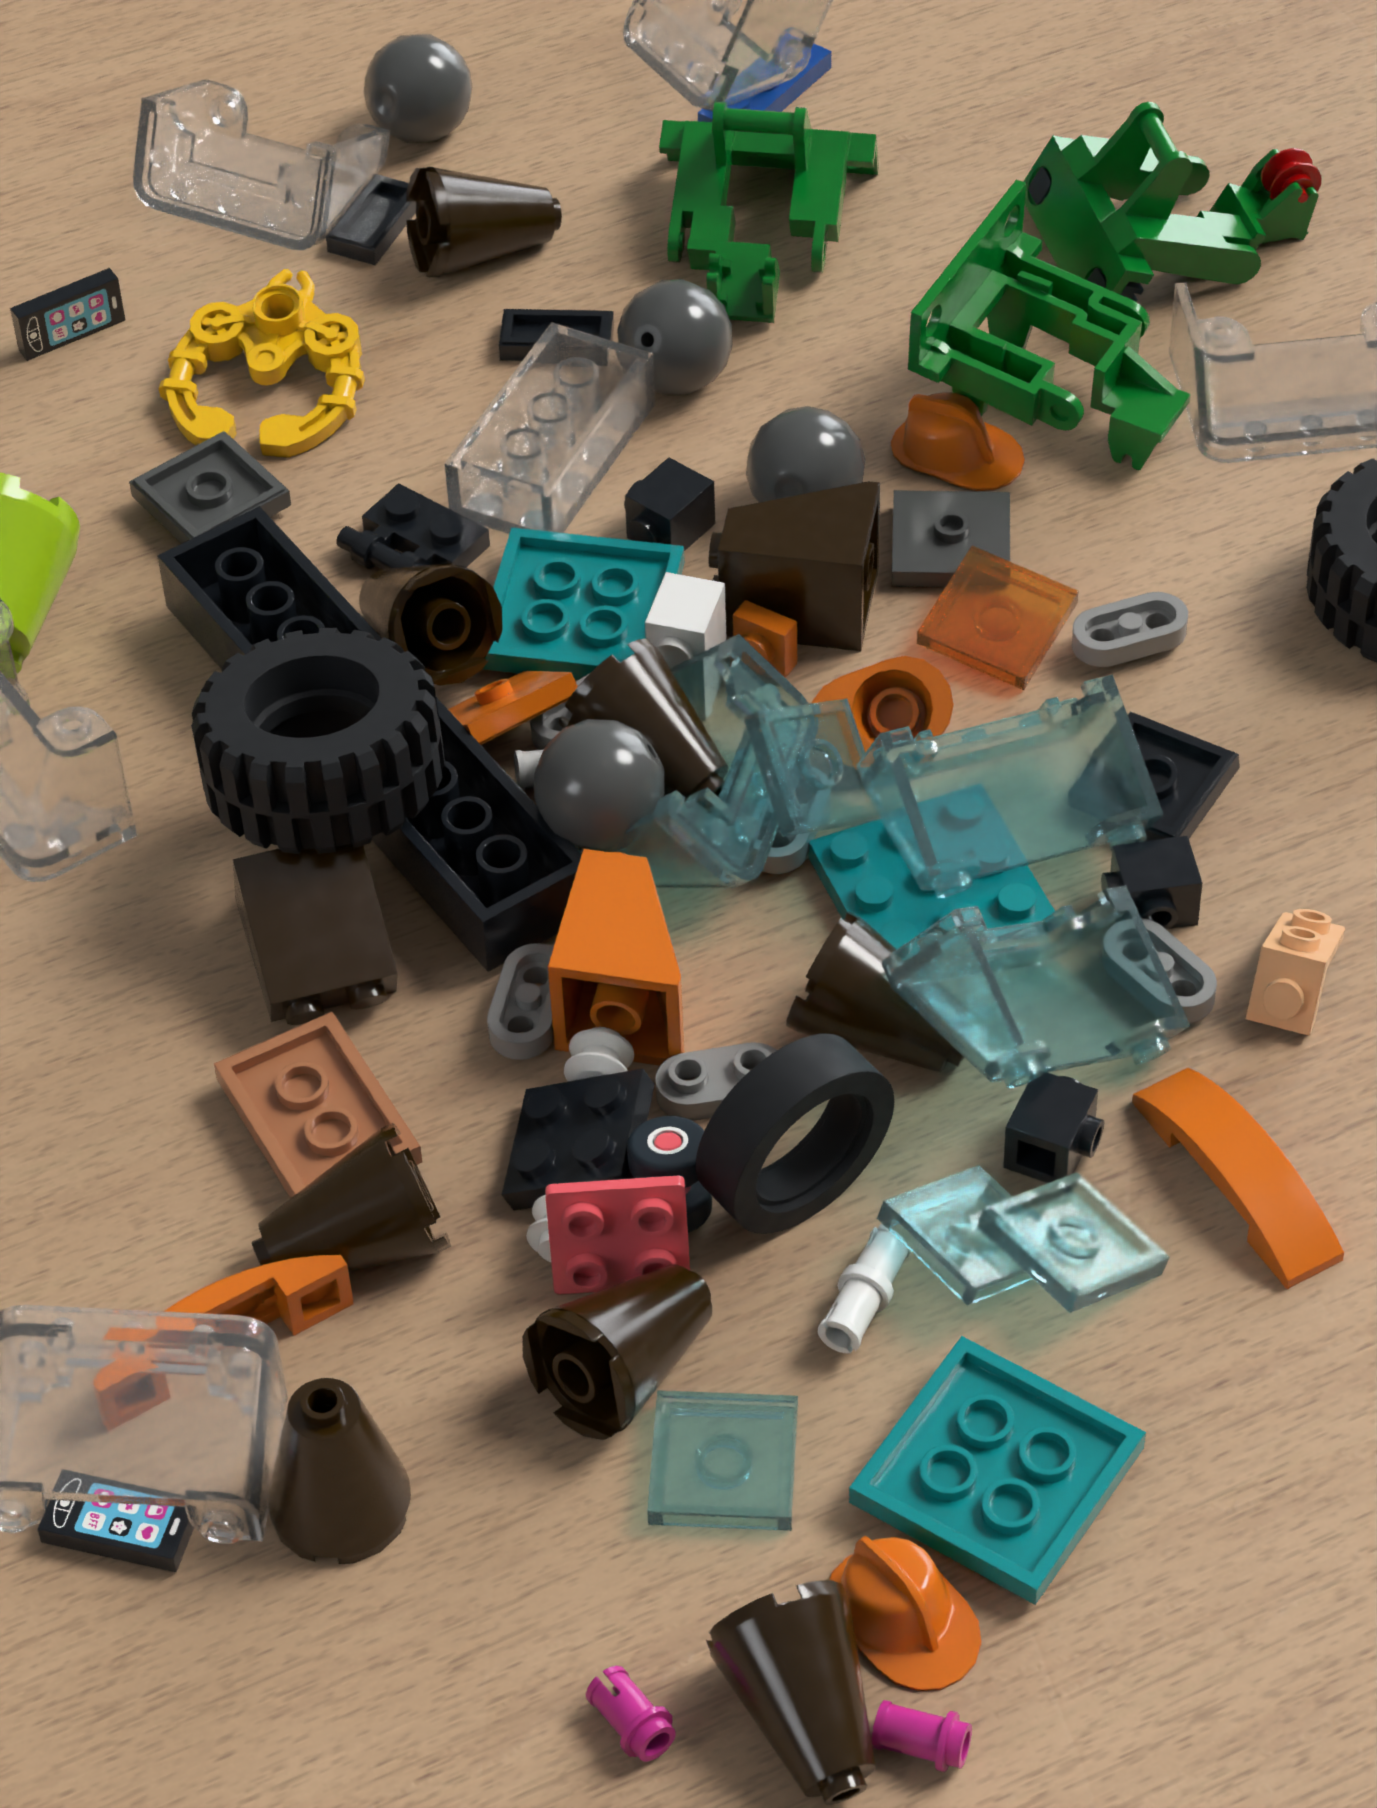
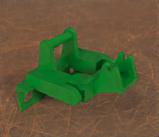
M715 102L712 122L663 120L659 151L660 153L667 154L668 161L679 162L668 232V261L680 263L685 246L686 228H691L687 244L690 267L694 270L709 271L706 276L707 289L724 305L729 319L774 323L780 277L778 260L772 258L770 244L733 242L736 226L733 206H726L731 165L795 169L789 213L790 233L792 237L813 238L811 271L823 273L828 241L839 242L847 173L878 175L879 160L876 134L812 129L808 109L803 107H796L793 113L728 108L726 102Z
M1016 179L911 311L908 370L938 384L942 381L952 386V392L968 397L979 408L981 416H983L988 405L1031 426L1038 419L1059 430H1072L1083 418V406L1074 394L1053 384L1054 362L1026 350L1034 326L1069 343L1068 354L1095 366L1090 407L1111 415L1107 441L1112 459L1116 463H1121L1125 456L1129 455L1132 458L1131 466L1135 470H1141L1156 445L1162 442L1189 404L1191 394L1177 389L1138 355L1140 338L1145 334L1150 325L1149 315L1139 303L1036 258L1042 250L1043 240L1023 232L1026 183ZM986 317L989 333L978 329Z

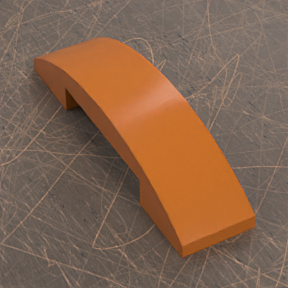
M1186 1068L1133 1094L1132 1103L1170 1148L1181 1143L1248 1223L1247 1242L1286 1289L1343 1261L1344 1251L1326 1216L1305 1182L1269 1134L1224 1089L1199 1072Z
M317 1255L292 1258L254 1267L214 1282L176 1302L137 1331L116 1352L93 1383L102 1421L108 1432L111 1433L171 1401L167 1376L281 1317L295 1336L352 1306L354 1302L348 1265L341 1255Z

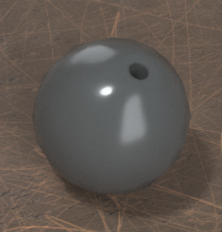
M431 34L401 35L375 53L365 76L364 96L366 106L373 120L383 131L406 143H427L438 141L461 124L469 110L473 85L470 70L464 58L453 46Z
M683 279L661 280L636 293L623 309L617 329L618 351L626 371L639 385L667 396L689 395L712 383L726 367L733 346L732 324L724 305L710 290Z
M810 406L797 407L783 411L760 427L750 443L746 477L751 493L759 503L862 483L866 458L860 439L847 422L828 410Z
M587 719L563 728L545 746L535 768L534 799L539 812L555 834L569 840L580 848L613 849L635 841L654 823L664 800V768L652 745L638 730L615 720Z

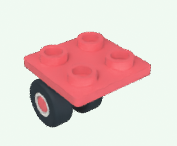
M678 1116L657 1117L640 1124L631 1133L627 1143L628 1166L634 1179L560 1183L546 1186L545 1196L553 1286L556 1294L598 1292L669 1265H679L690 1270L688 1233L701 1227L707 1221L712 1211V1196L700 1184L696 1174V1155L704 1133L701 1126L694 1121Z

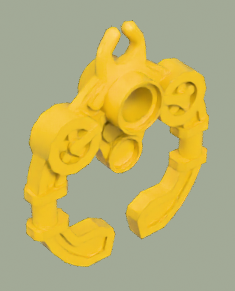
M283 269L271 278L266 287L256 293L253 300L239 306L226 302L208 303L197 309L191 317L190 329L181 338L176 348L169 354L168 363L171 370L168 378L160 382L159 393L162 399L168 401L171 416L180 432L195 446L223 431L234 439L237 431L234 416L218 407L197 405L198 388L191 381L193 374H203L206 371L208 360L213 362L228 361L240 355L243 350L246 353L250 377L260 385H273L280 382L286 376L287 370L295 360L307 354L308 361L315 369L326 372V383L333 388L332 394L320 396L317 406L305 416L279 414L264 419L259 425L262 455L290 458L304 453L334 434L346 420H351L355 417L357 409L356 403L353 400L356 391L363 388L365 381L360 363L362 348L358 325L349 316L339 313L325 314L312 303L315 285L308 272L303 270L297 272L296 280L302 287L299 291L290 285H286V283L291 281L293 274L289 269Z

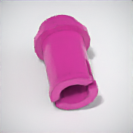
M614 1665L603 1670L604 1675L614 1685L612 1689L617 1696H613L596 1676L587 1688L586 1699L599 1710L621 1736L620 1747L629 1757H639L644 1762L658 1758L667 1751L676 1736V1731L672 1727V1714L663 1706H654L630 1679L629 1673L622 1666Z
M883 1700L878 1708L873 1725L872 1745L874 1749H886L933 1761L937 1771L946 1772L949 1766L961 1769L970 1748L972 1724L960 1721L959 1714L954 1711H949L946 1717L894 1705L890 1701Z

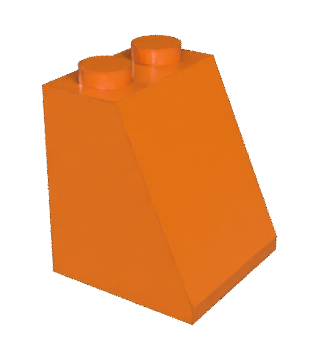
M583 849L548 964L555 1050L570 1052V1040L575 1034L595 1027H606L615 1030L629 1041L634 1049L633 1062L660 1066L668 1058L684 1053L681 973L647 857L627 855L621 852Z

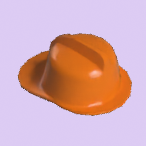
M941 392L929 396L922 394L914 395L909 402L906 421L895 431L891 440L893 456L903 466L918 472L927 473L956 486L975 491L996 490L1010 485L1021 474L1025 462L1022 447L1014 437L1002 429L984 422L979 408L968 397L959 393Z
M909 656L886 659L840 676L823 686L811 702L807 719L810 740L819 754L837 767L855 771L876 768L912 755L939 740L950 724L954 706L951 687L939 669L924 659Z
M867 1536L859 1539L855 1544L854 1554L846 1557L832 1572L830 1580L843 1584L849 1598L858 1649L879 1672L893 1683L916 1691L942 1690L961 1681L976 1664L982 1644L979 1621L968 1602L937 1569L936 1564L927 1551L910 1540L889 1537L872 1541Z

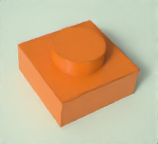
M745 600L733 614L734 657L745 661L752 667L761 668L786 678L797 665V621Z

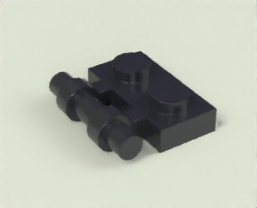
M399 483L362 515L363 532L345 526L339 532L336 539L338 547L351 553V559L354 562L368 569L375 566L380 569L436 564H456L468 567L490 546L488 528Z

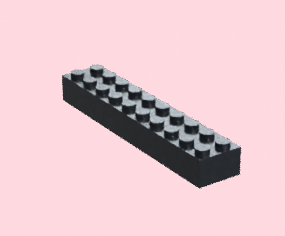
M260 506L157 555L166 607L220 668L223 667L226 660L235 654L245 655L249 653L253 644L269 639L270 642L285 639V633L302 630L303 635L319 633L320 628H337L343 634H351L353 630L369 632L377 641L382 639ZM436 697L445 761L441 782L433 796L429 798L424 809L414 819L408 816L405 817V822L399 830L388 836L384 833L372 837V841L489 972L504 964L509 954L517 948L528 944H540L558 934L582 854L569 840L555 834L550 829L539 812L537 805Z

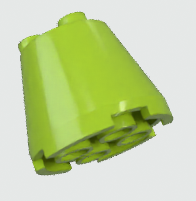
M0 472V674L14 675L21 671L23 660L29 655L75 558L80 524L74 510L61 497H55L48 501L41 496L19 488L20 477Z

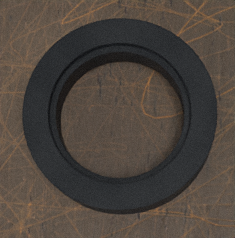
M817 1034L796 1040L775 1051L757 1064L733 1087L720 1103L708 1122L698 1146L696 1155L697 1178L707 1192L747 1231L757 1234H770L794 1227L811 1218L838 1198L857 1179L874 1157L886 1136L894 1111V1092L892 1086L871 1063L840 1036ZM829 1100L824 1112L810 1132L787 1154L767 1167L762 1168L767 1156L784 1133L811 1109Z

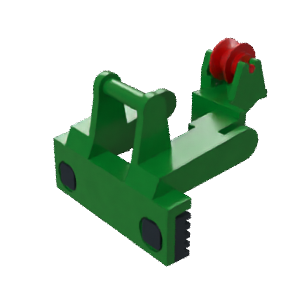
M1144 102L1132 110L1126 121L1110 139L1080 135L1076 139L1052 135L1023 181L1026 183L1025 206L1057 267L1137 302L1138 299L1135 294L1141 295L1144 291L1140 283L1149 284L1154 276L1152 270L1228 284H1241L1252 279L1261 267V259L1256 252L1260 244L1292 237L1304 240L1309 233L1307 229L1319 197L1317 192L1321 186L1322 176L1318 168L1313 166V161L1308 152L1299 148H1290L1280 152L1278 149H1272L1255 164L1241 186L1228 183L1210 211L1200 210L1196 217L1171 214L1178 196H1188L1200 191L1207 184L1210 178V171L1201 158L1188 156L1186 153L1177 150L1163 125L1164 114L1158 104ZM1110 198L1120 201L1126 199L1127 201L1116 210Z

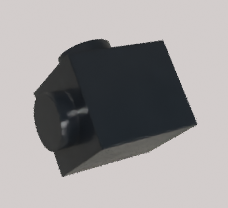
M668 457L643 480L635 482L625 495L624 508L627 538L633 541L684 546L685 551L716 524L714 481Z
M1188 836L1112 846L1110 872L1102 873L1101 890L1106 910H1116L1119 923L1128 919L1142 918L1154 921L1166 930L1198 925L1203 882Z
M1035 1068L1005 1128L1003 1168L1066 1189L1082 1156L1089 1158L1094 1156L1103 1134L1104 1120L1096 1117L1098 1089L1083 1085L1074 1078L1057 1076Z

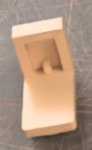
M1296 909L1293 911V914L1282 913L1261 947L1246 1019L1309 1036L1314 1028L1327 967L1343 941L1345 928L1331 924L1332 919L1328 915L1314 910Z

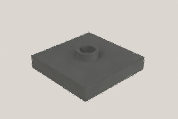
M225 431L129 481L132 497L181 544L259 506L269 517L291 506L290 491Z
M894 490L892 586L1010 588V492Z

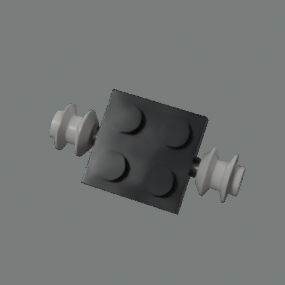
M595 1027L580 1031L572 1037L569 1044V1051L572 1057L566 1061L564 1066V1075L568 1082L529 1088L525 1091L501 1195L513 1211L532 1208L535 1222L527 1230V1241L542 1258L551 1262L545 1196L546 1186L560 1183L634 1179L628 1166L627 1143L635 1128L648 1120L655 1084L643 1068L627 1070L633 1062L634 1049L629 1041L610 1028Z

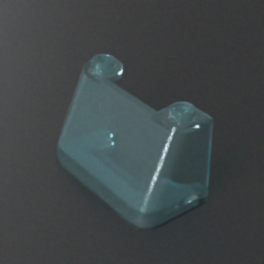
M740 634L670 668L729 767L724 777L725 782L719 797L707 787L690 795L686 802H684L685 797L676 790L659 798L654 812L640 818L624 833V837L617 845L608 849H590L647 857L656 888H735L758 878L764 869L814 735V715L808 701ZM574 845V846L576 847V849H577L581 854H582V852H583V849H589V848H580V847Z
M1113 674L1084 681L1081 684L1084 697L1079 700L1077 698H1070L1059 702L1058 697L1047 699L1036 711L934 737L931 729L919 732L913 738L909 726L883 732L877 736L858 762L856 769L864 792L921 890H934L938 898L948 897L969 889L973 886L972 880L1108 843L1112 850L1113 845L1143 842L1147 839L1145 830L1155 824L1164 814Z
M1127 886L1104 889L1097 894L1098 901L1077 915L1072 905L1061 907L1042 921L987 928L978 906L954 909L887 956L881 964L891 988L990 1082L1004 1081L1008 1089L1027 1084L1047 1072L1131 1056L1135 1064L1149 1062L1167 1053L1171 1049L1168 1040L1190 1027L1189 1021Z

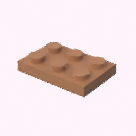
M333 1012L214 1063L218 1083L290 1198L378 1130L391 1123H394L401 1133L389 1140L395 1152L398 1153L409 1148L416 1164L418 1165L423 1162L421 1146Z

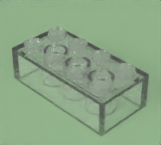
M551 322L445 462L449 509L482 526L510 534L511 527L564 533L655 406L653 353Z

